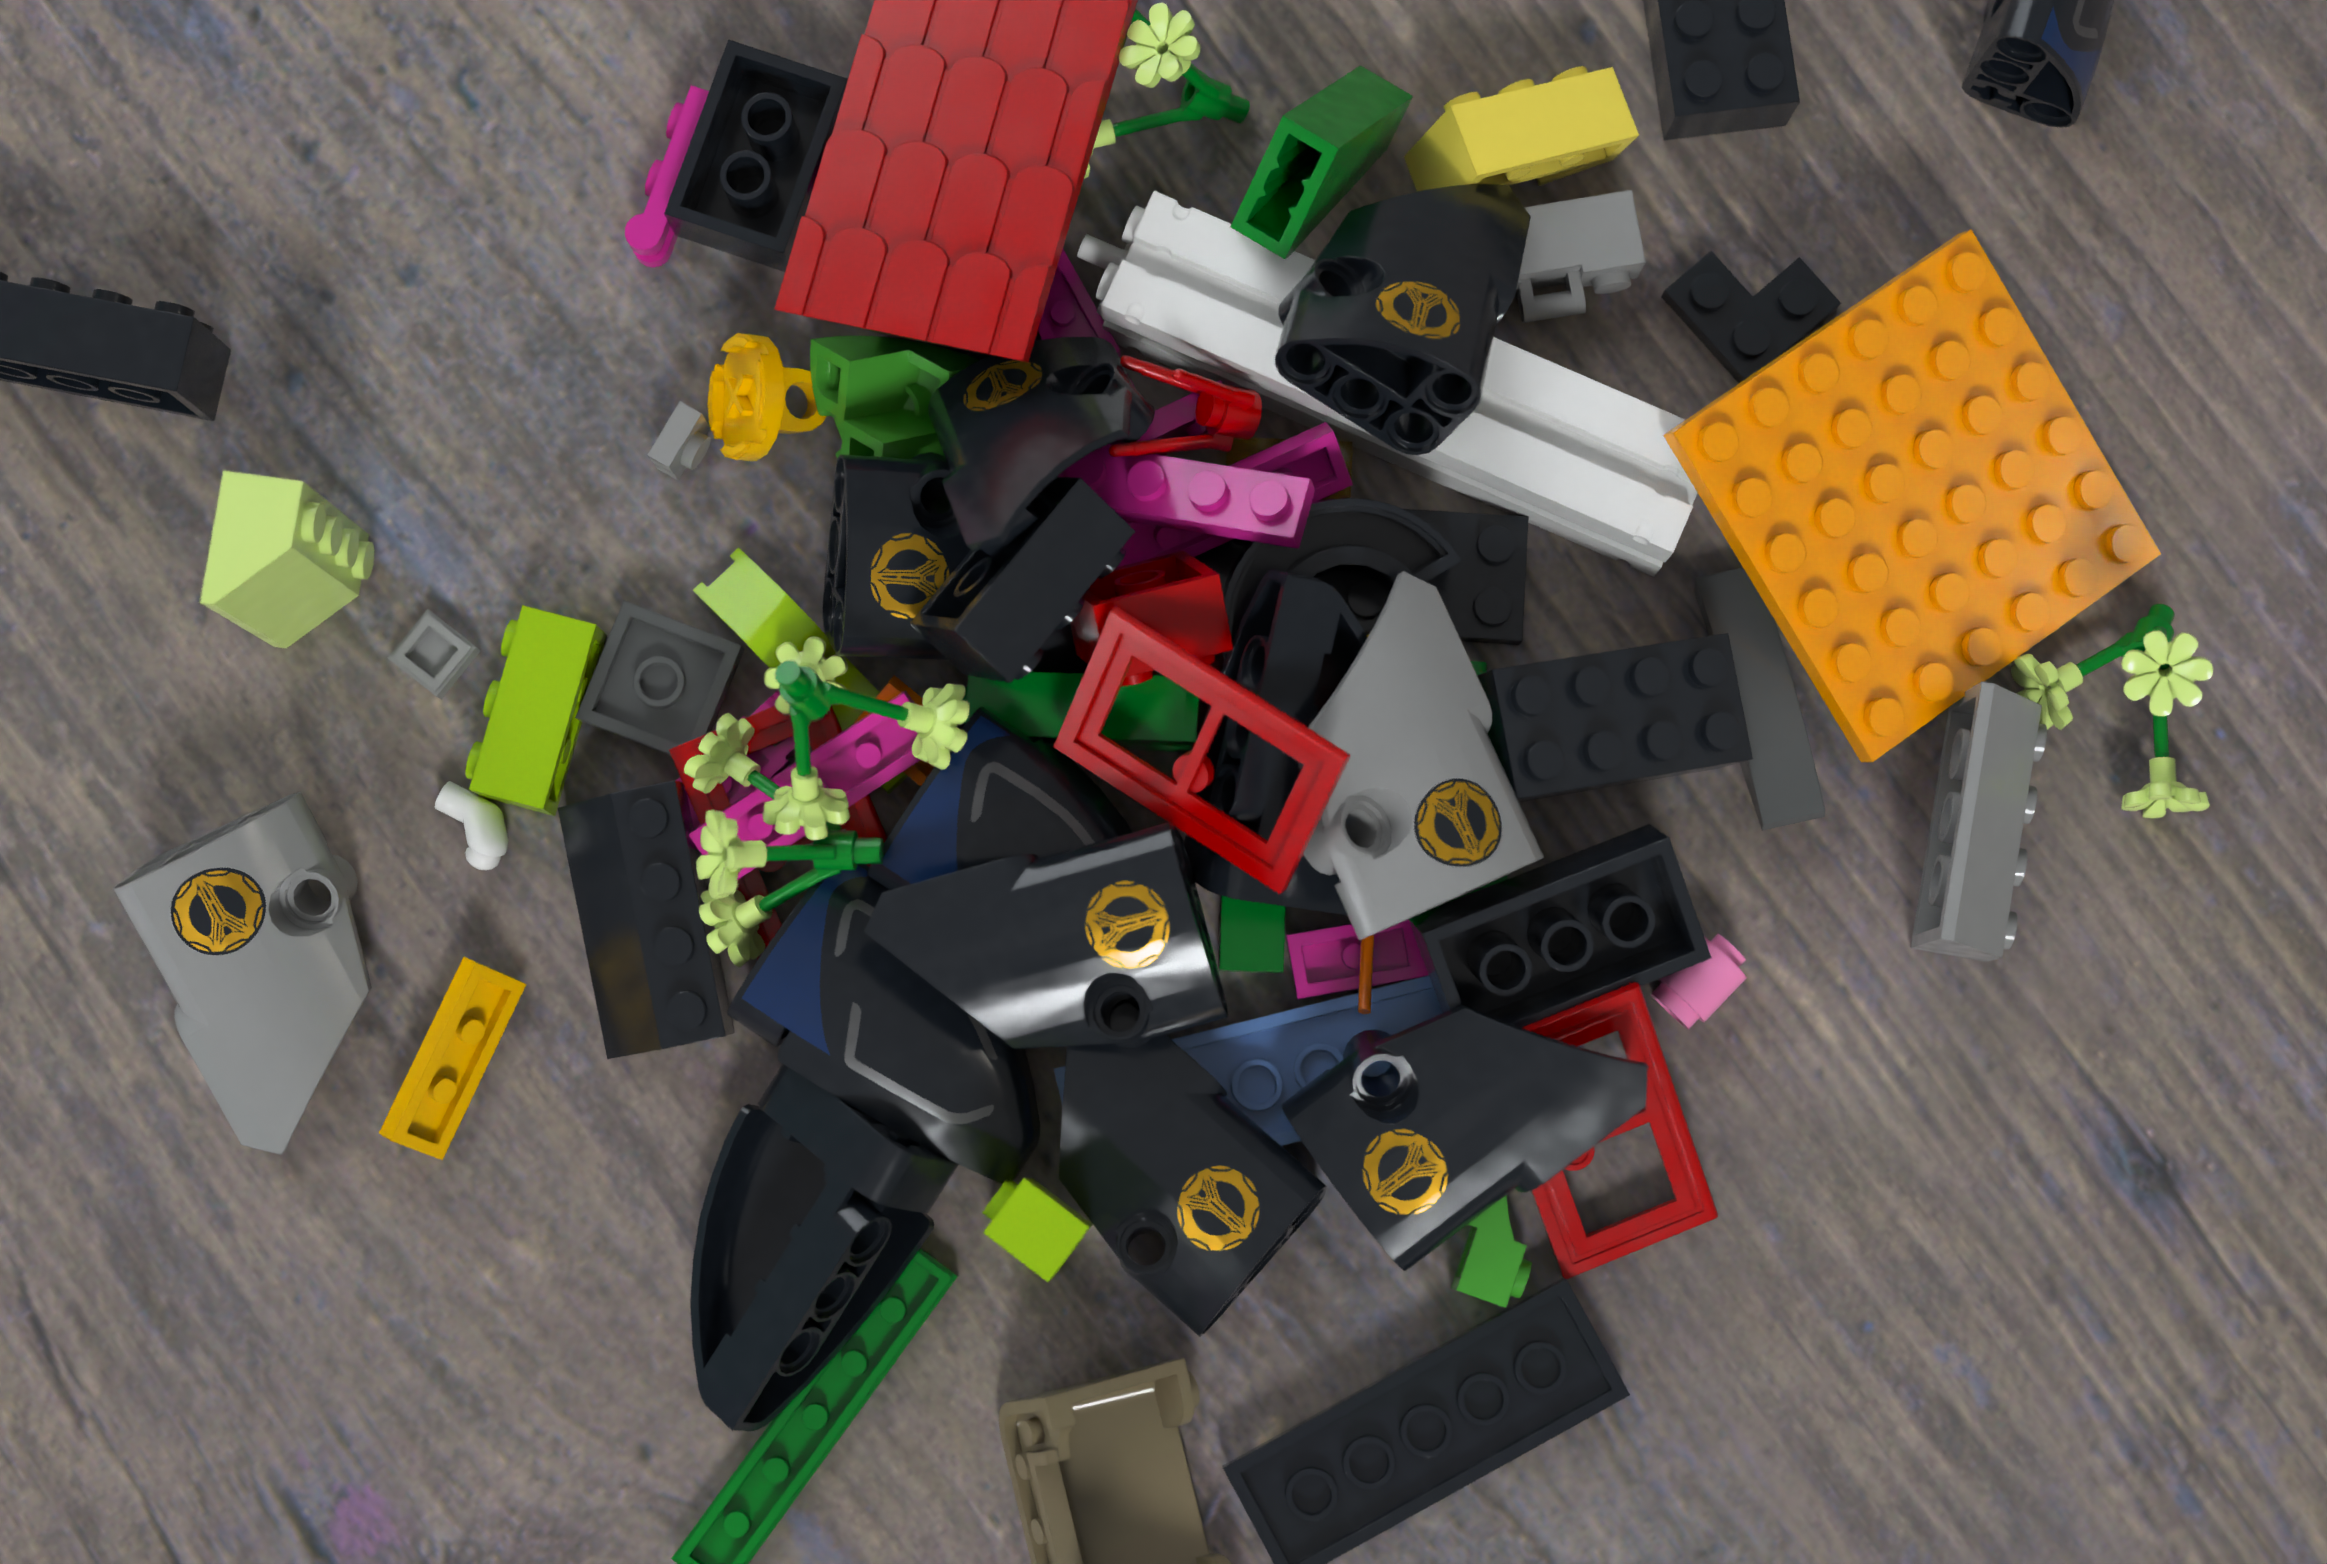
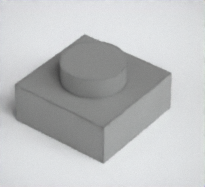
M680 401L647 455L658 470L679 481L686 468L694 470L704 458L711 442V438L707 436L710 426L702 413Z

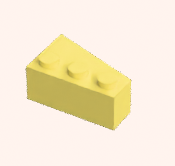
M1579 66L1558 74L1551 82L1535 85L1532 79H1524L1506 86L1497 95L1481 98L1478 92H1470L1450 100L1444 105L1445 112L1408 151L1404 159L1417 192L1456 185H1513L1537 179L1539 186L1612 161L1639 136L1613 67L1588 73L1585 66Z

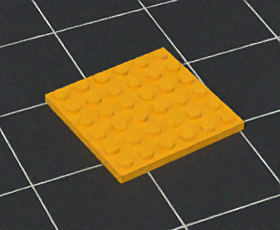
M1972 229L1957 234L1663 435L1860 762H1874L1963 698L1965 691L1980 682H1985L2017 659V657L2161 555Z

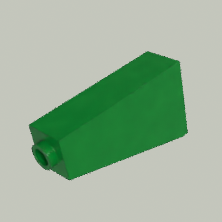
M1360 65L1284 114L1230 227L1281 258H1288L1387 150L1413 96Z
M1030 672L1021 679H1014L1011 683L968 676V684L964 686L966 691L962 701H968L969 715L962 724L965 725L976 710L983 706L1031 738L1030 741L1033 743L1039 738H1045L1054 744L1084 674ZM1153 675L1150 680L1143 683L1121 686L1101 733L1128 750L1179 753L1192 751L1197 736L1199 698L1169 678L1161 675Z

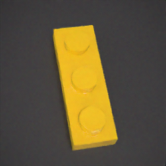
M465 956L463 957L379 1131L380 1135L392 1142L443 1160L527 984Z

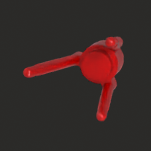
M1127 355L1122 356L1120 359L1121 366L1126 369L1199 394L1195 412L1196 420L1199 425L1206 427L1208 434L1114 444L1108 449L1110 456H1141L1199 449L1229 452L1232 448L1233 439L1250 440L1256 433L1262 414V400L1257 391L1222 384L1182 369L1171 370Z

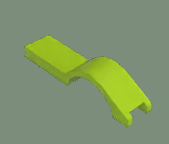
M739 547L730 555L734 563L712 584L707 587L701 582L693 589V592L710 610L732 629L768 668H777L781 664L775 653L780 644L791 642L800 652L803 651L805 641L812 636L819 637L825 641V658L835 655L827 635ZM845 657L848 663V670L845 674L835 677V682L844 685L848 691L875 698L879 691ZM843 704L832 705L842 731L852 726L854 721L864 711ZM902 772L881 787L890 794L908 776Z

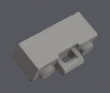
M1632 190L1524 207L1531 216L1517 290L1514 296L1515 298L1517 295L1521 320L1523 323L1586 313L1583 287L1593 286L1594 293L1608 294L1630 287V279L1638 278L1646 261ZM1560 284H1565L1566 291L1533 296L1532 289Z

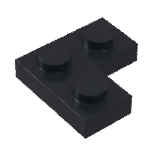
M1712 251L1665 289L1661 296L1738 383L1795 346L1841 304L1800 257L1756 295L1752 296Z

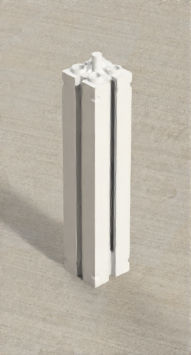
M1153 191L1146 209L1137 205L1133 209L1122 235V241L1127 243L1125 249L1118 248L1091 235H1085L1077 257L1105 269L1096 292V298L1101 300L1097 313L1105 320L1103 330L1111 333L1116 344L1125 348L1134 347L1140 351L1141 355L1173 369H1182L1216 382L1221 380L1223 384L1255 390L1259 393L1262 407L1309 428L1327 422L1339 441L1512 516L1529 517L1528 523L1611 559L1625 560L1630 563V567L1654 577L1662 567L1663 562H1666L1673 554L1692 511V505L1698 492L1663 435L1685 421V419L1493 337L1481 401L1476 409L1436 449L1422 455L1405 454L1392 448L1288 382L1279 374L1275 366V355L1283 329L1278 315V307L1283 299L1306 275L1314 263V259L1296 251L1288 258L1283 259L1230 227L1231 223L1194 207L1190 209L1183 208L1178 204L1177 200Z

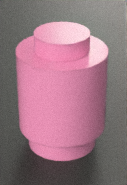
M1717 934L1711 941L1704 937L1711 959L1658 979L1661 984L1651 993V996L1657 1003L1688 1030L1698 1019L1705 1022L1747 979L1739 968L1746 961L1745 957L1720 934Z

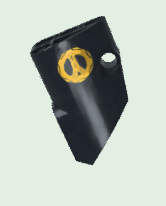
M1473 184L1428 189L1392 197L1350 211L1335 230L1306 275L1283 299L1278 307V315L1283 325L1275 355V366L1279 374L1297 388L1402 453L1422 455L1436 449L1480 403L1495 327L1509 309L1517 290L1531 216L1510 186Z
M1060 337L1037 340L1034 342L1029 362L990 355L961 370L933 393L928 405L929 417L951 470V473L943 479V485L967 546L972 551L982 549L988 555L995 557L1040 518L1033 499L1066 468L1092 451L1107 444L1135 442L1148 430L1155 415L1154 406L1133 386L1127 370L1121 366L1120 357L1111 343L1096 337Z
M928 452L918 454L911 459L841 454L838 457L834 477L822 607L824 632L836 655L948 660L909 624L971 550L965 542L946 490L935 499L926 500L920 496L923 486L928 481L938 477L946 478L951 473L948 462L943 455ZM1070 623L1064 628H1056L1040 647L1043 650V656L1031 671L1085 673L1088 664L1076 654Z
M1171 822L1042 858L1035 854L1011 856L882 892L864 930L866 934L1014 1049L1114 1044L1125 1049L1137 1048L1147 1043L1151 1038L1229 1017L1189 856L1180 833ZM1124 999L1136 1000L1140 1006L1138 1021L1132 1028L1125 1031L1113 1030L1109 1018L1112 1008Z
M1126 999L1118 1002L1112 1008L1109 1016L1112 1029L1115 1031H1125L1132 1028L1138 1021L1140 1012ZM1166 1034L1151 1038L1147 1043L1137 1048L1125 1049L1114 1044L1067 1046L1059 1180L1118 1257L1120 1265L1126 1274L1143 1285L1201 1337L1222 1316L1311 1215L1324 1198L1327 1186L1227 1099L1226 1096L1228 1094L1222 1085ZM1145 1233L1154 1234L1165 1245V1252L1161 1259L1155 1264L1148 1266L1137 1264L1128 1255V1247L1131 1241L1138 1235Z
M1463 1004L1393 1035L1377 1029L1364 1030L1354 1035L1345 1047L1343 1061L1331 1070L1327 1069L1285 1101L1281 1108L1306 1148L1355 1215L1401 1269L1407 1271L1511 1191L1516 1189L1518 1192H1528L1543 1185L1645 1108L1648 1066L1644 1062L1610 1056L1534 1033ZM1384 1060L1391 1062L1387 1071L1379 1076L1369 1077L1362 1075L1366 1067L1375 1061Z

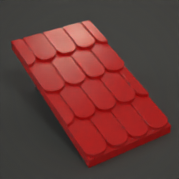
M874 0L865 34H861L832 135L825 145L805 217L801 216L774 310L966 352L1029 362L1119 65V53L1124 48L1127 31L1131 25L1138 0Z

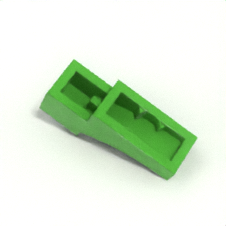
M1507 1195L1467 1225L1471 1228L1451 1285V1289L1505 1308L1510 1296L1519 1299L1522 1296L1532 1266V1261L1523 1259L1527 1245L1514 1240L1509 1220Z

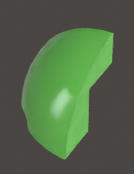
M854 335L811 339L810 367L815 403L819 415L833 417L842 438V447L835 454L837 459L840 454L911 459L918 454L928 452L941 454L945 457L929 417L928 405L930 398L938 387L961 370L979 361V359L945 347L900 338Z

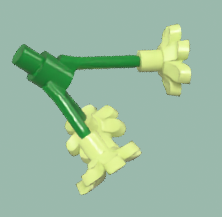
M1157 3L1150 8L1148 21L1135 9L1127 36L1136 45L1126 46L1119 53L1120 63L1129 69H1138L1135 74L1136 82L1148 88H1154L1159 83L1161 77L1173 82L1182 75L1186 79V84L1182 91L1180 107L1112 124L1110 119L1102 120L1093 149L1114 144L1116 142L1115 137L1177 122L1199 121L1203 116L1214 121L1224 117L1238 124H1241L1246 119L1250 102L1232 94V89L1229 85L1208 77L1191 63V60L1198 58L1201 46L1194 36H1188L1195 26L1188 11H1179L1173 17L1165 3ZM1088 164V167H1087V170H1086V174H1085L1084 179L1087 178V177H1089V173H1090V165H1089V164Z
M2164 604L2151 606L2147 616L2137 621L2133 632L2125 634L2111 646L2076 665L2068 662L2056 669L2050 661L2040 664L2033 655L2025 654L2017 657L2014 660L2015 665L2011 667V675L2014 681L2024 687L2023 690L2016 694L2042 705L2039 723L2045 724L2047 730L2053 725L2062 730L2073 720L2072 713L2067 706L2069 700L2066 692L2081 685L2084 676L2120 656L2123 657L2122 668L2126 672L2135 674L2124 684L2125 695L2129 699L2137 701L2148 694L2150 696L2149 709L2153 716L2155 758L2149 760L2150 783L2144 785L2139 791L2123 795L2121 809L2126 811L2143 809V818H2161L2165 816L2166 808L2173 812L2203 811L2210 806L2206 792H2199L2198 789L2188 788L2181 782L2176 781L2175 758L2169 757L2167 715L2172 711L2174 698H2177L2187 707L2194 706L2201 700L2202 691L2194 681L2210 679L2213 674V666L2206 658L2192 657V654L2198 647V641L2191 634L2182 632L2173 639L2174 630L2171 624L2175 614L2172 608Z
M814 636L809 637L805 641L803 651L800 652L791 642L780 644L775 653L781 664L777 668L774 667L766 670L764 673V683L770 689H779L780 695L775 700L774 705L779 713L791 716L794 731L796 767L791 771L792 787L784 786L777 789L774 794V800L765 802L763 821L768 825H775L776 832L784 835L794 834L800 826H804V832L808 839L819 840L828 836L826 821L832 824H843L849 820V803L845 792L841 789L824 788L821 778H818V770L811 766L808 727L811 722L821 720L829 711L831 705L843 704L896 719L900 727L918 733L911 748L913 756L924 762L929 761V764L943 770L950 763L949 750L959 752L967 740V733L963 729L957 728V724L964 723L969 715L968 701H962L966 691L965 687L961 684L950 683L946 684L943 689L930 687L923 695V706L911 702H905L900 706L848 691L844 685L835 682V677H839L847 672L848 663L844 656L836 654L825 658L826 643L823 639Z
M730 713L722 715L716 725L717 736L709 732L699 744L698 749L704 755L693 756L685 764L684 773L695 778L693 788L704 793H710L717 783L721 784L730 776L745 787L752 784L774 800L775 791L781 787L761 774V766L746 756L748 752L747 743L755 732L754 727L745 718L738 721ZM708 810L705 817L707 826H704L701 831V845L705 851H708V855L700 856L696 862L698 878H710L709 889L701 893V899L705 904L699 906V914L702 921L709 926L715 927V930L707 935V943L717 954L728 947L729 957L737 967L743 966L750 959H756L765 950V943L757 933L759 929L758 924L769 919L774 908L821 880L841 873L842 870H856L858 864H882L884 858L883 838L858 837L857 831L842 830L841 825L826 821L828 836L823 839L813 840L811 845L766 846L762 840L741 841L737 835L738 826L736 820L726 818L724 812ZM813 860V869L766 897L756 895L746 901L744 895L736 890L738 873L742 868L764 867L766 861Z

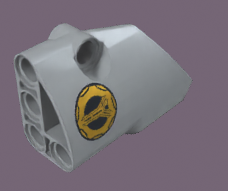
M1404 571L1397 575L1388 600L1354 662L1324 707L1308 727L1351 754L1304 851V856L1318 872L1326 875H1338L1341 882L1334 887L1359 941L1544 858L1487 734L1492 724V710L1442 598L1435 586Z
M296 792L155 857L137 868L113 888L177 1002L174 1014L177 1030L239 1142L243 1146L280 1155L285 1152L326 1069L372 989L350 901L357 892L358 879L355 870L345 859L338 855H332L327 846L328 841L301 792ZM309 879L324 883L330 891L331 901H325L316 897L311 891Z

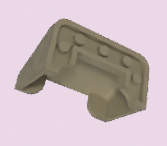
M1185 1358L1168 1360L1006 1402L1001 1406L999 1411L1000 1435L1032 1564H1236L1231 1563L1224 1555L1209 1553L1178 1428V1426L1191 1422L1194 1408L1198 1406L1200 1398L1197 1382L1193 1374L1187 1369Z

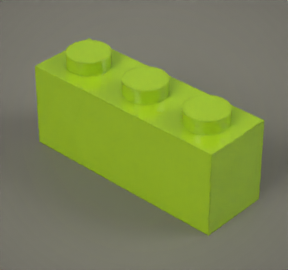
M522 605L518 621L513 619L509 621L501 645V655L507 657L500 681H492L485 697L483 715L489 718L484 739L483 742L476 741L473 744L467 759L465 774L466 778L472 779L469 787L470 791L483 798L552 816L556 815L582 722L575 717L596 669L607 634L596 624Z
M1023 1178L1019 1185L1013 1180H1006L982 1212V1214L992 1220L983 1233L1047 1282L1055 1277L1093 1226L1089 1220L1033 1178Z

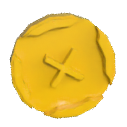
M736 333L723 344L721 351L729 353L726 356L724 365L715 364L714 370L711 372L707 404L711 432H713L714 439H723L724 446L720 451L725 457L734 460L757 461L768 454L777 439L778 433L795 434L812 431L824 422L827 416H821L818 413L812 387L811 371L783 367L778 348L769 337ZM791 385L798 386L806 396L807 409L802 418L793 416L786 406V392Z

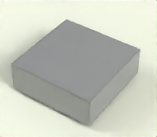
M427 609L388 659L442 700L481 650Z

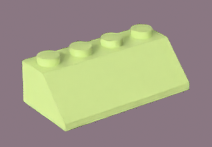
M223 470L200 603L273 647L287 649L359 596L361 580H367L373 569L374 545L372 542H368L369 534L304 481Z

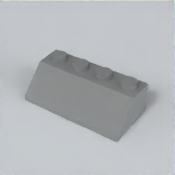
M1978 683L1965 691V696L1949 707L1910 947L1983 962L2002 958L2003 949L2009 950L2015 939L2017 913L2010 911L2013 886L2019 887L2021 885L2027 866V851L2020 848L2023 823L2029 824L2031 822L2037 803V788L2029 786L2033 761H2040L2047 739V727L2045 724L2039 723L2042 705L1993 683Z

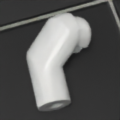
M451 781L447 782L437 797L435 809L464 823L466 840L469 846L466 849L465 855L466 860L471 866L479 870L495 868L498 866L501 856L506 853L509 842L502 811L496 804Z

